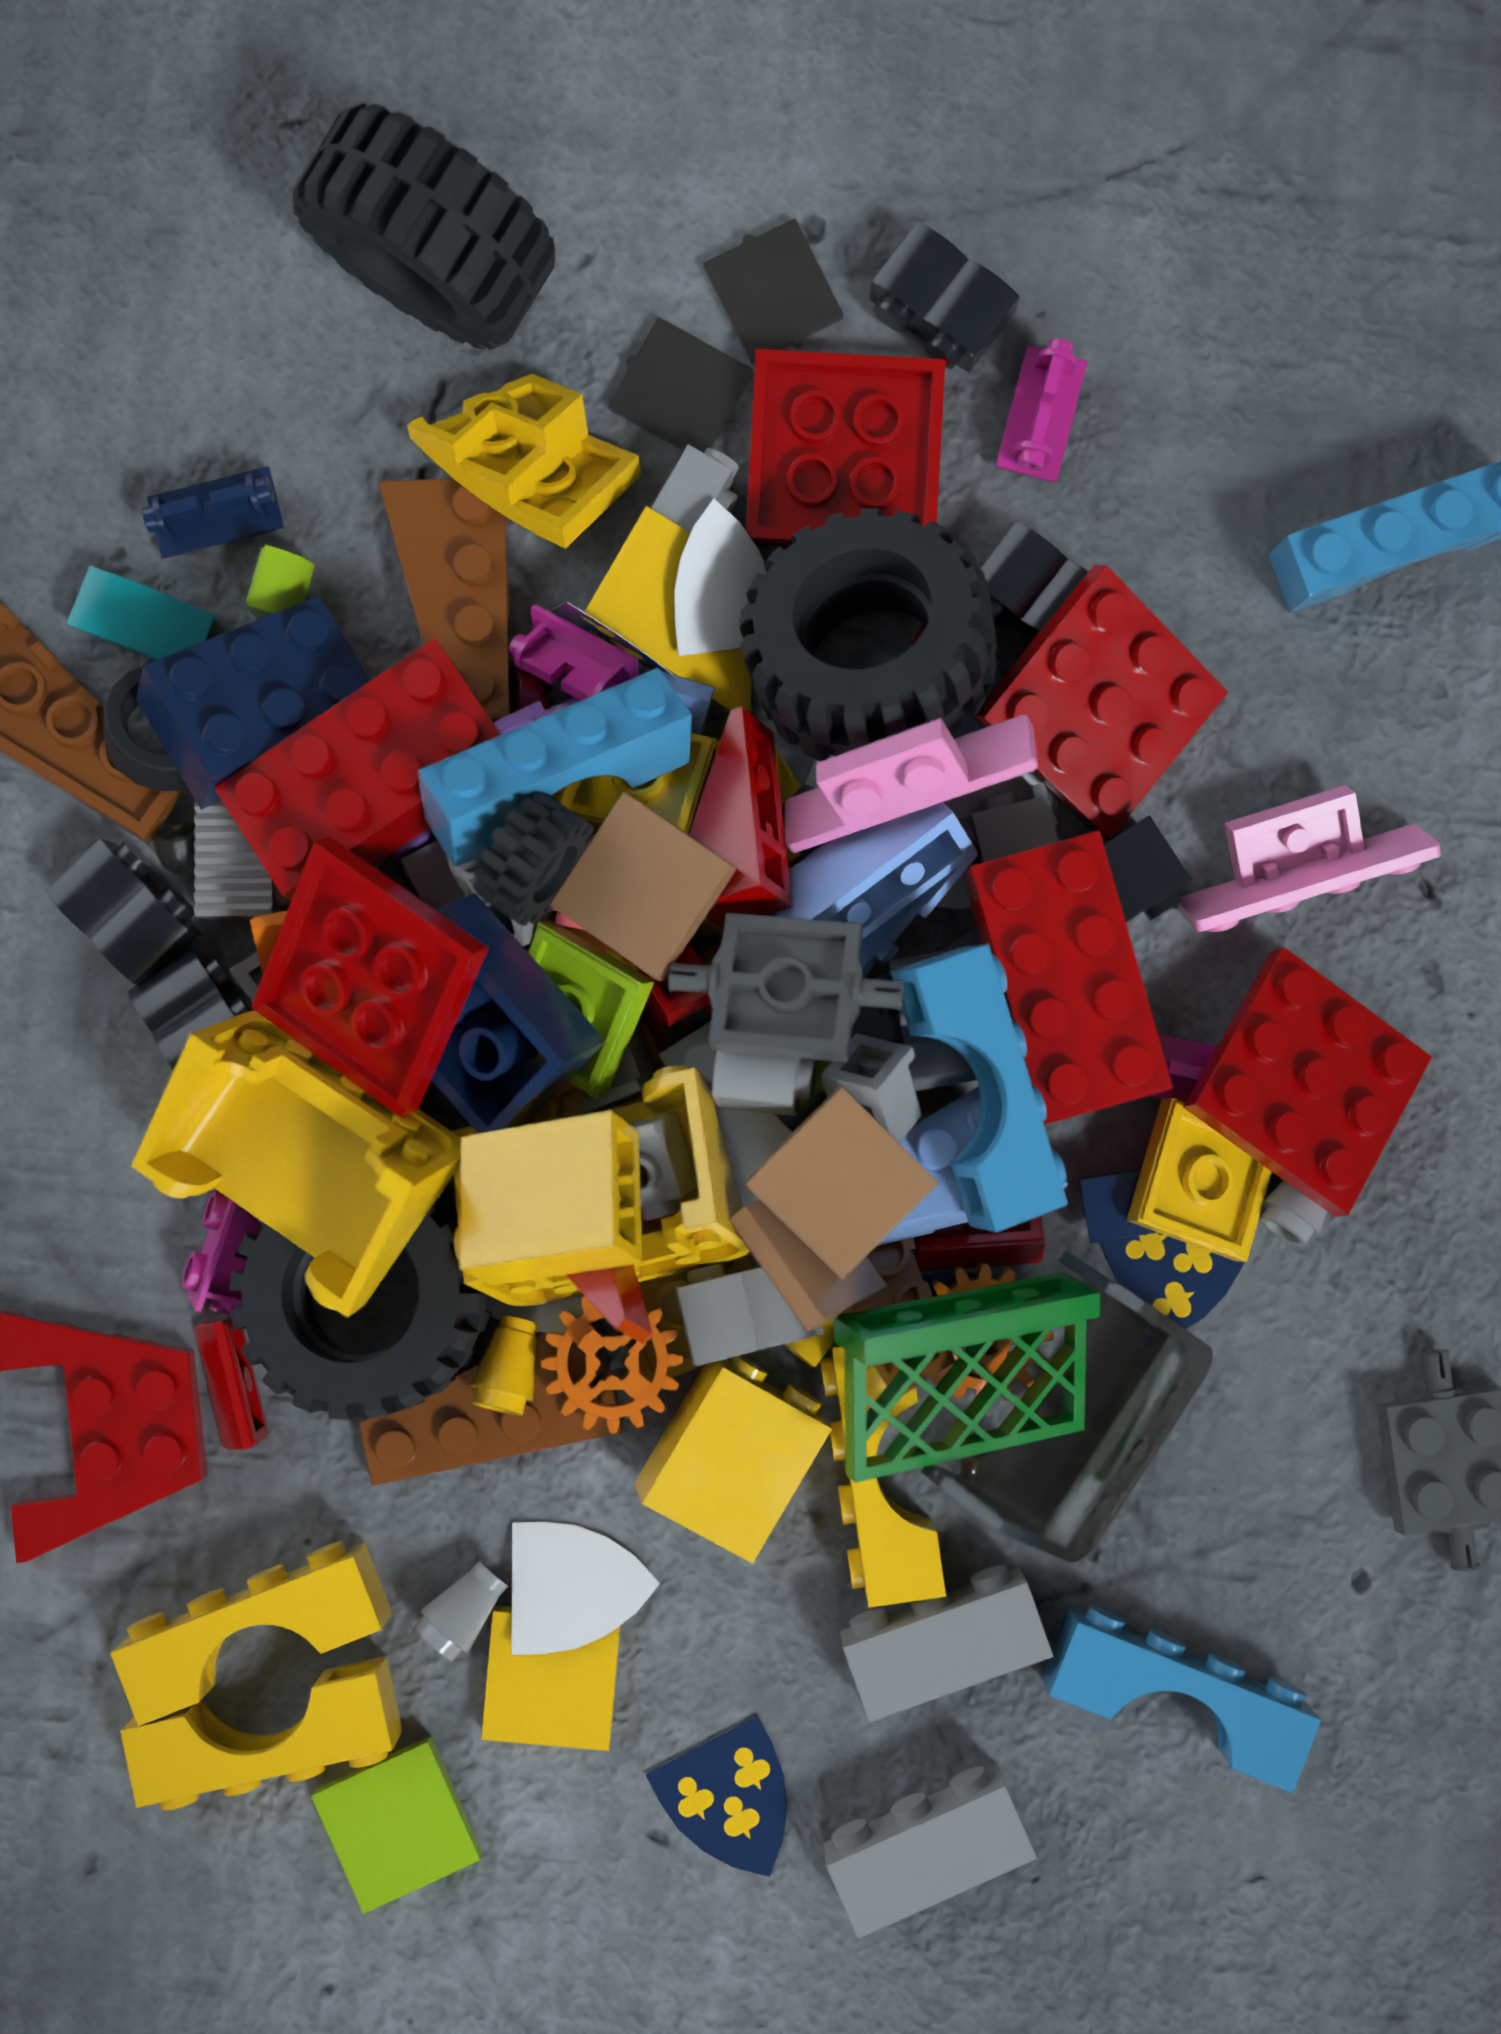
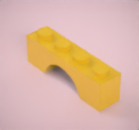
M833 1342L830 1347L832 1357L822 1358L820 1366L825 1397L836 1395L838 1397L841 1420L829 1422L832 1428L830 1437L834 1461L846 1459L844 1349ZM873 1365L866 1367V1394L876 1401L887 1386ZM915 1388L903 1395L889 1413L896 1418L901 1412L918 1402L917 1389ZM866 1404V1412H867V1411L869 1410L870 1406ZM886 1419L880 1423L867 1440V1457L876 1455L880 1439L890 1424ZM849 1478L850 1484L838 1486L843 1525L855 1523L859 1548L847 1550L852 1589L865 1588L868 1607L946 1597L937 1531L932 1519L912 1513L897 1505L884 1492L877 1478L856 1483Z
M343 1541L329 1544L307 1555L306 1558L309 1565L286 1573L283 1564L271 1567L247 1579L249 1588L227 1597L224 1588L216 1589L187 1603L188 1613L167 1621L164 1612H159L128 1626L126 1630L129 1636L110 1655L137 1725L141 1726L199 1703L216 1684V1665L223 1642L226 1637L240 1629L255 1625L284 1627L304 1637L320 1654L382 1630L393 1613L366 1543L364 1542L347 1550Z
M387 1656L325 1669L311 1688L305 1716L296 1724L280 1732L255 1735L237 1731L221 1722L202 1699L199 1703L141 1726L137 1725L135 1717H133L120 1730L136 1808L159 1803L160 1809L167 1811L187 1806L198 1800L199 1794L222 1789L224 1796H236L258 1788L262 1785V1780L286 1775L288 1782H298L321 1774L325 1770L326 1765L349 1761L350 1767L360 1768L378 1763L388 1756L387 1752L393 1750L403 1729Z

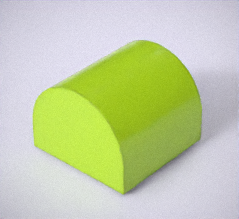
M265 544V547L261 548L246 599V604L253 616L261 619L304 602L315 564L299 555Z

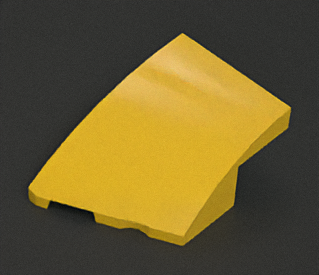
M529 374L506 383L497 391L481 393L463 400V412L441 421L428 424L423 417H419L407 425L410 439L459 484L508 519L565 549L641 476L639 455L588 435L582 393L535 374Z
M646 506L584 612L648 654L673 675L714 687L711 705L728 715L730 710L741 706L751 713L752 679L743 656L742 648L678 656L674 589L680 558L690 533Z

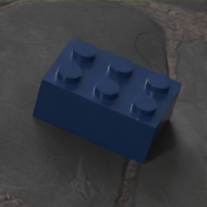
M317 596L143 665L136 701L202 810L221 801L214 790L215 786L371 680L320 596Z
M475 893L434 908L438 913L486 945L488 951L431 1080L476 1132L480 1134L520 1127L532 1122L606 1040Z

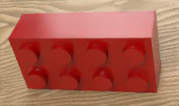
M434 637L215 786L214 790L282 896L292 901L314 842L331 837L371 866L376 865L430 828L424 819L418 770L498 737L502 733L453 660Z
M1100 830L970 866L962 874L982 945L989 944L991 954L998 958L1005 971L1007 989L1004 997L1011 1019L1018 1023L1026 1040L1027 1053L1023 1059L1030 1082L1038 1088L1046 1106V1119L1043 1121V1124L1047 1125L1173 1089Z

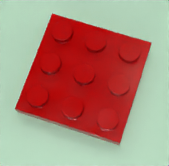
M756 349L746 532L754 544L791 546V536L809 525L813 531L826 525L825 517L843 512L844 519L861 516V509L879 508L882 509L883 516L894 517L896 510L919 515L920 525L924 527L929 521L937 523L946 359Z
M1094 564L989 694L975 717L985 727H989L1020 715H1027L1033 725L1038 762L1037 768L1032 772L1094 832L1100 830L1101 837L1111 839L1228 694V691L1107 565Z
M329 837L313 843L251 1008L396 1115L404 1118L418 1111L488 951V947L336 840Z
M1285 947L1272 951L1183 1108L1334 1217L1349 1215L1432 1056Z

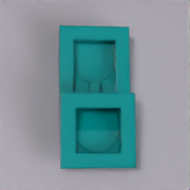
M89 565L66 625L122 649H130L151 659L158 660L205 641L215 615L142 584Z

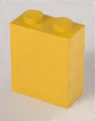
M605 1111L461 1137V1161L455 1169V1184L460 1195V1226L456 1229L454 1235V1248L461 1270L494 1286L642 1263L639 1132L614 1112Z
M739 1355L732 1357L730 1361L723 1359L704 1364L633 1485L643 1505L753 1564L832 1428L818 1411L822 1404L819 1400L792 1384H788L784 1392L764 1381L768 1373L763 1368Z

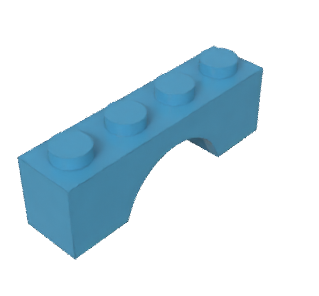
M1501 461L1287 535L1268 555L1289 613L1346 594L1367 582L1415 562L1454 550L1463 549L1469 551L1500 540Z
M656 668L418 770L424 819L454 867H458L480 857L485 847H491L495 841L491 838L498 827L503 830L507 825L506 817L513 809L519 813L521 803L529 797L533 800L538 793L551 796L569 784L597 775L620 777L632 788H635L690 763L692 714L660 669Z
M989 944L961 947L891 971L893 981H904L902 1010L910 1036L937 1039L953 1047L971 1066L979 1085L981 1110L977 1128L966 1148L950 1163L969 1226L998 1232L1068 1205L1062 1186L1066 1182L1065 1168L1059 1154L1050 1147L1043 1121L1046 1119L1045 1102L1038 1088L1030 1082L1023 1059L1027 1053L1026 1040L1018 1023L1011 1019L1004 997L1007 989L1005 971L998 958L991 954Z
M1090 1605L1088 1612L1085 1613L1068 1606L1051 1649L1054 1657L1047 1659L1041 1675L1049 1696L1111 1720L1129 1702L1148 1693L1174 1691L1190 1695L1206 1704L1212 1710L1217 1726L1218 1749L1233 1770L1294 1793L1322 1721L1304 1701L1306 1697L1304 1691L1273 1677H1269L1266 1685L1244 1677L1246 1672L1244 1667L1214 1653H1209L1207 1661L1184 1652L1186 1645L1183 1642L1163 1632L1150 1629L1147 1637L1127 1630L1124 1628L1126 1621L1123 1618L1101 1607Z

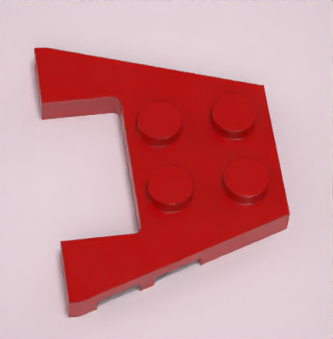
M10 1310L0 1311V1371L61 1365L64 1369L77 1491L76 1494L20 1500L11 1505L16 1563L30 1561L207 1477L195 1352L193 1349L118 1333L111 1335L74 1327V1324L55 1323L23 1316L24 1313Z

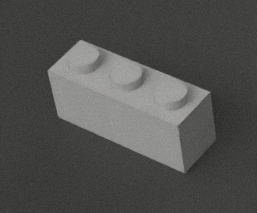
M1004 1565L990 1567L974 1574L970 1578L972 1583L970 1585L947 1592L945 1588L946 1597L910 1602L911 1606L889 1614L886 1613L884 1608L873 1609L861 1613L849 1621L850 1628L840 1631L842 1647L869 1722L1054 1657L1028 1583L1019 1567L1009 1571Z
M998 1765L987 1770L981 1766L966 1769L950 1780L949 1787L927 1797L925 1793L908 1795L891 1807V1813L869 1823L865 1819L850 1821L835 1830L831 1840L824 1842L826 1868L858 1939L1037 1859L1029 1834Z

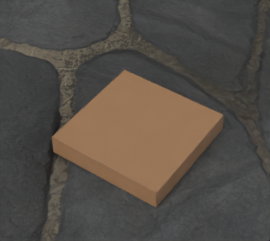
M623 792L550 905L654 979L663 981L670 971L671 963L677 961L737 867L631 795Z
M841 1085L744 1181L745 1185L842 1280L939 1184Z
M761 1200L745 1205L729 1219L801 1325L808 1332L873 1299L888 1287L867 1257L842 1280Z

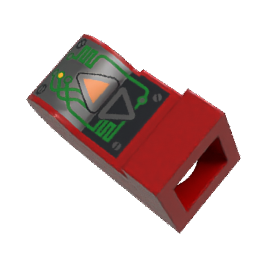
M689 943L676 961L680 964L703 965ZM634 965V970L655 981L643 1008L642 1015L653 1036L664 1049L667 1050L712 1020L708 1007L711 1004L709 993L670 991L669 974H672L671 971H669L663 981H660Z

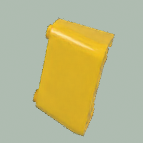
M250 1011L190 1034L131 1167L150 1179L155 1188L161 1193L173 1198L196 1196L213 1188L218 1190L313 1256L314 1259L305 1273V1282L312 1291L314 1298L323 1306L337 1310L348 1317L366 1304L454 1175L456 1166L461 1161V1140L451 1130L420 1109L404 1118L399 1117L258 1012Z
M676 1065L659 1069L653 1074L654 1079L645 1083L642 1087L643 1102L608 1110L614 1112L628 1124L677 1111L697 1175L698 1187L684 1197L679 1198L681 1203L680 1210L651 1220H644L641 1212L642 1263L634 1264L638 1282L730 1261L750 1252L729 1220L743 1208V1204L708 1081L695 1067L690 1068L688 1066ZM472 1126L452 1131L460 1140L463 1136L478 1134ZM643 1166L647 1181L649 1183V1172L647 1168ZM454 1173L458 1226H460V1195L456 1188ZM463 1271L464 1284L512 1306H539L584 1295L566 1275L491 1286Z

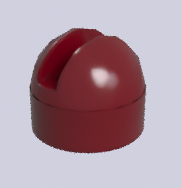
M511 668L512 713L538 701L541 702L545 710L549 709L553 700L545 695L552 691V685L527 671Z

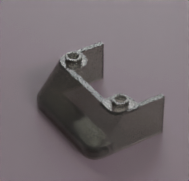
M1065 1250L1058 1261L1084 1278L1085 1281L1083 1283L1100 1292V1316L1086 1320L1084 1430L965 1457L962 1460L959 1474L936 1464L924 1467L921 1473L996 1532L1067 1562L1074 1563L1086 1557L1096 1547L1207 1376L1212 1364L1213 1351L1208 1344L1150 1304ZM1057 1382L1034 1411L1040 1418L1063 1414V1387Z

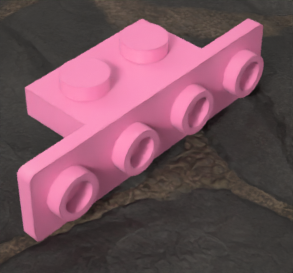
M1020 715L953 739L940 718L816 763V781L819 787L790 797L785 801V843L792 853H797L1031 772L1038 766L1033 725L1027 715Z
M1346 785L1224 823L1235 880L1180 897L1182 901L1178 903V909L1182 916L1198 932L1224 931L1237 925L1239 920L1263 912L1279 913L1295 908L1301 900L1323 893H1345L1357 888L1361 881L1383 874L1397 875L1414 871L1422 862L1441 856L1440 844L1415 824L1363 839L1356 793Z

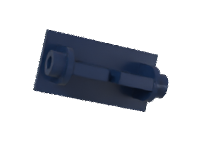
M269 466L148 496L149 506L142 508L145 525L150 533H156L163 559L285 528Z

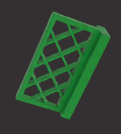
M1058 1272L846 1313L834 1318V1342L844 1349L846 1475L856 1483L1083 1431L1085 1422L1086 1320L1100 1316V1292L1066 1272ZM1065 1326L1064 1344L1048 1363L1035 1350L1051 1329ZM1007 1338L1015 1347L995 1373L991 1375L978 1364V1361L995 1340ZM950 1350L959 1358L937 1386L933 1388L919 1374L937 1352ZM909 1358L906 1363L902 1361L903 1359ZM1030 1358L1043 1371L1023 1397L1018 1399L1006 1387ZM892 1362L900 1370L876 1401H874L866 1394V1367ZM974 1370L987 1383L966 1410L962 1412L948 1399L970 1371ZM915 1382L929 1396L904 1426L889 1412L910 1385ZM1057 1382L1063 1387V1414L1040 1418L1034 1411ZM1001 1394L1015 1407L998 1428L984 1431L977 1424ZM866 1404L870 1406V1408H869V1410H868L867 1412H866ZM944 1406L958 1420L941 1441L926 1444L919 1436ZM886 1419L900 1433L883 1454L867 1457V1440L880 1423Z

